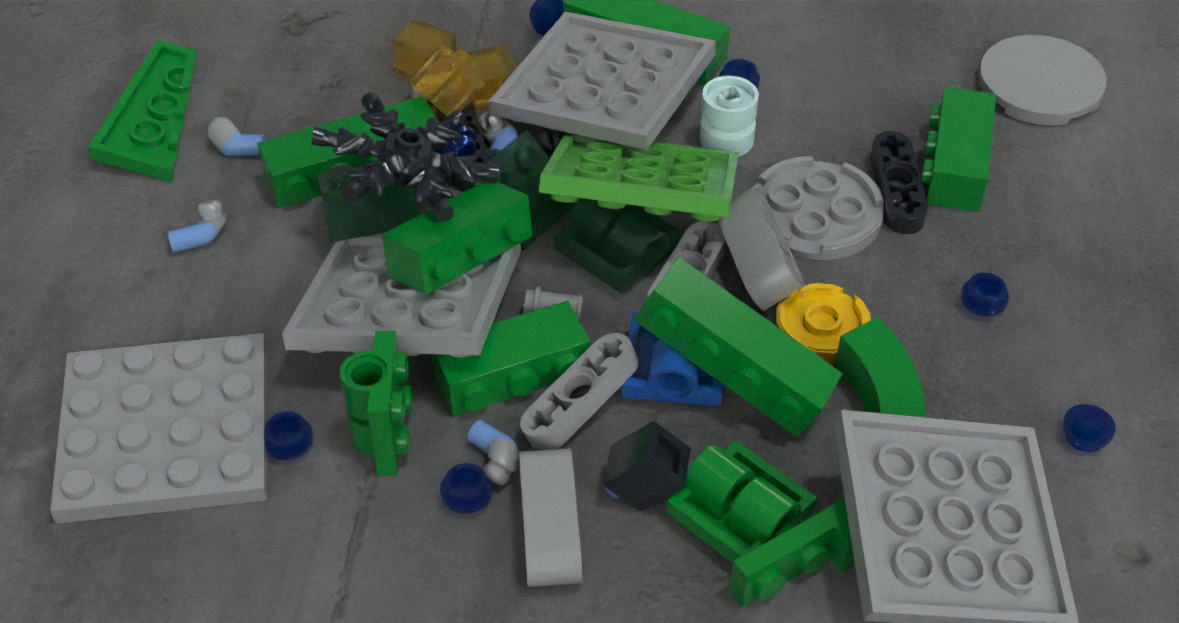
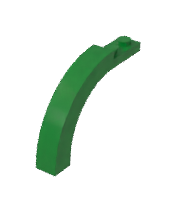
M879 316L840 336L835 368L843 373V378L853 388L866 412L926 418L923 390L916 369L903 345ZM843 495L837 502L818 514L733 561L730 593L742 607L758 598L768 599L774 596L783 588L787 581L803 572L811 574L817 571L829 558L842 573L855 564L845 496Z

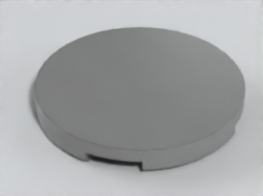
M1021 35L997 42L986 51L981 61L978 83L981 92L996 94V103L1005 108L1004 113L1006 115L1031 124L1056 126L1068 124L1069 119L1077 118L1087 113H1094L1103 100L1107 78L1098 60L1080 46L1051 36Z
M813 156L795 157L772 165L757 178L755 187L770 205L790 251L795 257L810 260H834L848 257L868 247L880 232L884 215L883 195L877 184L866 173L845 162L843 166L827 162L813 161Z

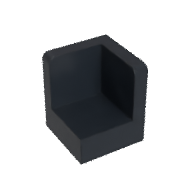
M653 420L611 446L603 486L637 510L644 511L685 488L691 448Z

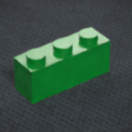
M944 87L942 102H933L929 128L936 129V131L929 130L925 149V156L933 157V159H925L921 177L922 184L929 186L928 204L980 212L988 181L996 94Z
M485 181L448 200L454 210L453 216L448 221L439 222L432 213V210H429L382 234L388 277L427 295L532 237L528 195L498 182Z
M567 300L493 323L480 355L453 357L448 354H431L433 375L454 417L469 411L481 410L488 405L516 396H525L535 390L551 386L590 347V339Z

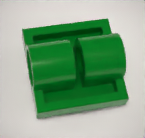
M375 331L373 351H361L349 356L340 367V379L353 446L361 453L374 455L378 476H398L400 455L409 454L408 424H402L404 423L405 415L412 414L413 404L412 386L403 385V383L408 381L407 352H399L396 331Z
M735 440L725 450L718 445H711L695 459L686 475L685 488L667 500L666 513L733 563L734 560L802 523L815 510L817 497Z

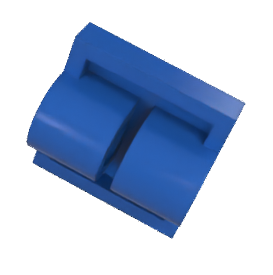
M632 311L628 338L638 356L639 364L634 374L622 385V398L721 407L723 384L635 322L633 319L638 312Z

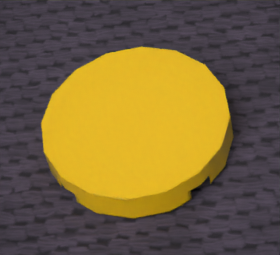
M812 283L794 292L783 300L782 303L780 301L776 309L775 326L827 363L835 364L840 336L870 321L871 314L863 300L855 294L853 298L844 294V288L833 284Z

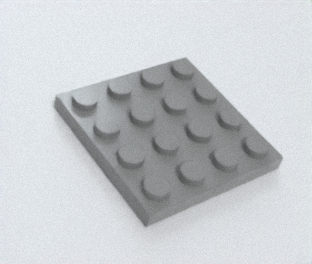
M564 12L489 100L490 114L515 122L529 123L551 130H560L587 136L591 139H600L631 148L648 150L716 55L715 40Z
M341 232L282 332L286 350H306L309 353H321L324 351L354 353L373 351L375 331H396L399 352H407L408 356L420 354H448L453 357L480 355L520 256L521 245L518 244L431 293L424 295L388 277L381 236L384 233Z
M264 333L67 353L50 509L55 524L267 501V344Z
M851 410L839 411L833 419L864 621L890 623H1079L1034 428Z

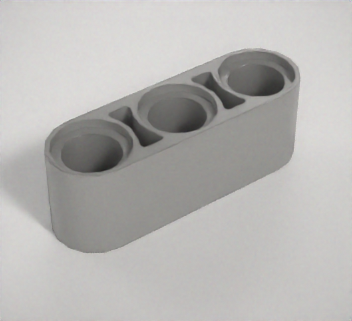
M753 186L731 200L729 217H719L717 221L746 290L756 305L765 311L803 288L805 283L777 219L761 192Z
M571 448L519 452L527 586L537 587L582 583L581 547Z

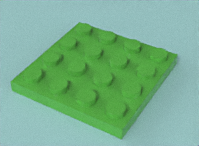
M566 132L541 173L539 193L551 194V198L559 202L572 203L579 201V198L598 200L597 204L605 208L621 209L625 207V204L644 206V211L656 215H669L674 210L689 212L691 217L697 220L717 221L719 217H729L739 152L653 141L648 150Z

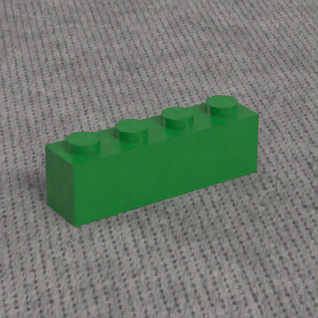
M566 0L564 2V12L715 40L716 55L696 83L706 85L728 59L730 26L655 0Z
M424 96L384 106L386 112L396 109L399 114L396 123H405V128L417 131L418 126L426 129V122L430 117L437 120ZM363 113L314 126L325 128L335 133H338L337 130L343 127L360 137L362 133H366L375 141L384 140V138L370 131L372 126L363 121L360 116ZM314 127L257 143L263 176L278 208L342 190L348 183L355 181L347 176L349 172L364 169L362 167L363 163L380 162V160L374 156L357 159V154L335 155L332 152L333 147L311 145ZM443 148L432 149L438 154H444Z
M680 257L676 259L633 319L796 437H799L823 410L843 374Z

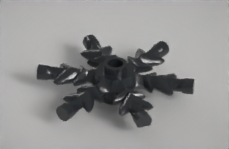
M370 92L365 94L361 100V104L367 112L360 116L363 121L372 126L370 131L384 138V140L375 141L366 133H362L360 137L343 127L337 130L338 133L328 131L325 128L314 127L311 145L333 147L332 152L335 155L357 154V159L374 156L380 160V162L363 163L362 167L364 169L353 170L347 174L351 180L355 181L344 186L341 194L344 200L350 204L360 200L370 189H373L376 195H382L385 191V182L390 185L407 186L408 189L417 188L414 195L415 202L420 204L427 200L436 219L439 222H445L453 216L454 210L449 202L444 199H451L454 195L449 189L440 185L444 182L440 177L428 172V170L437 169L448 178L454 174L469 183L475 181L474 177L496 183L498 179L500 165L476 162L478 158L475 155L454 157L453 151L438 154L432 150L446 148L449 146L447 142L462 138V135L457 130L465 126L466 118L458 110L447 115L441 123L435 118L430 117L426 122V129L418 126L416 131L405 128V123H396L399 116L398 111L392 109L386 112L378 95Z

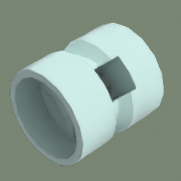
M722 76L710 80L704 86L699 141L703 148L739 152L738 157L748 153L753 147L759 92L756 86L749 80L737 76Z

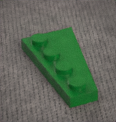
M161 40L156 41L89 144V159L173 182L197 65V50Z

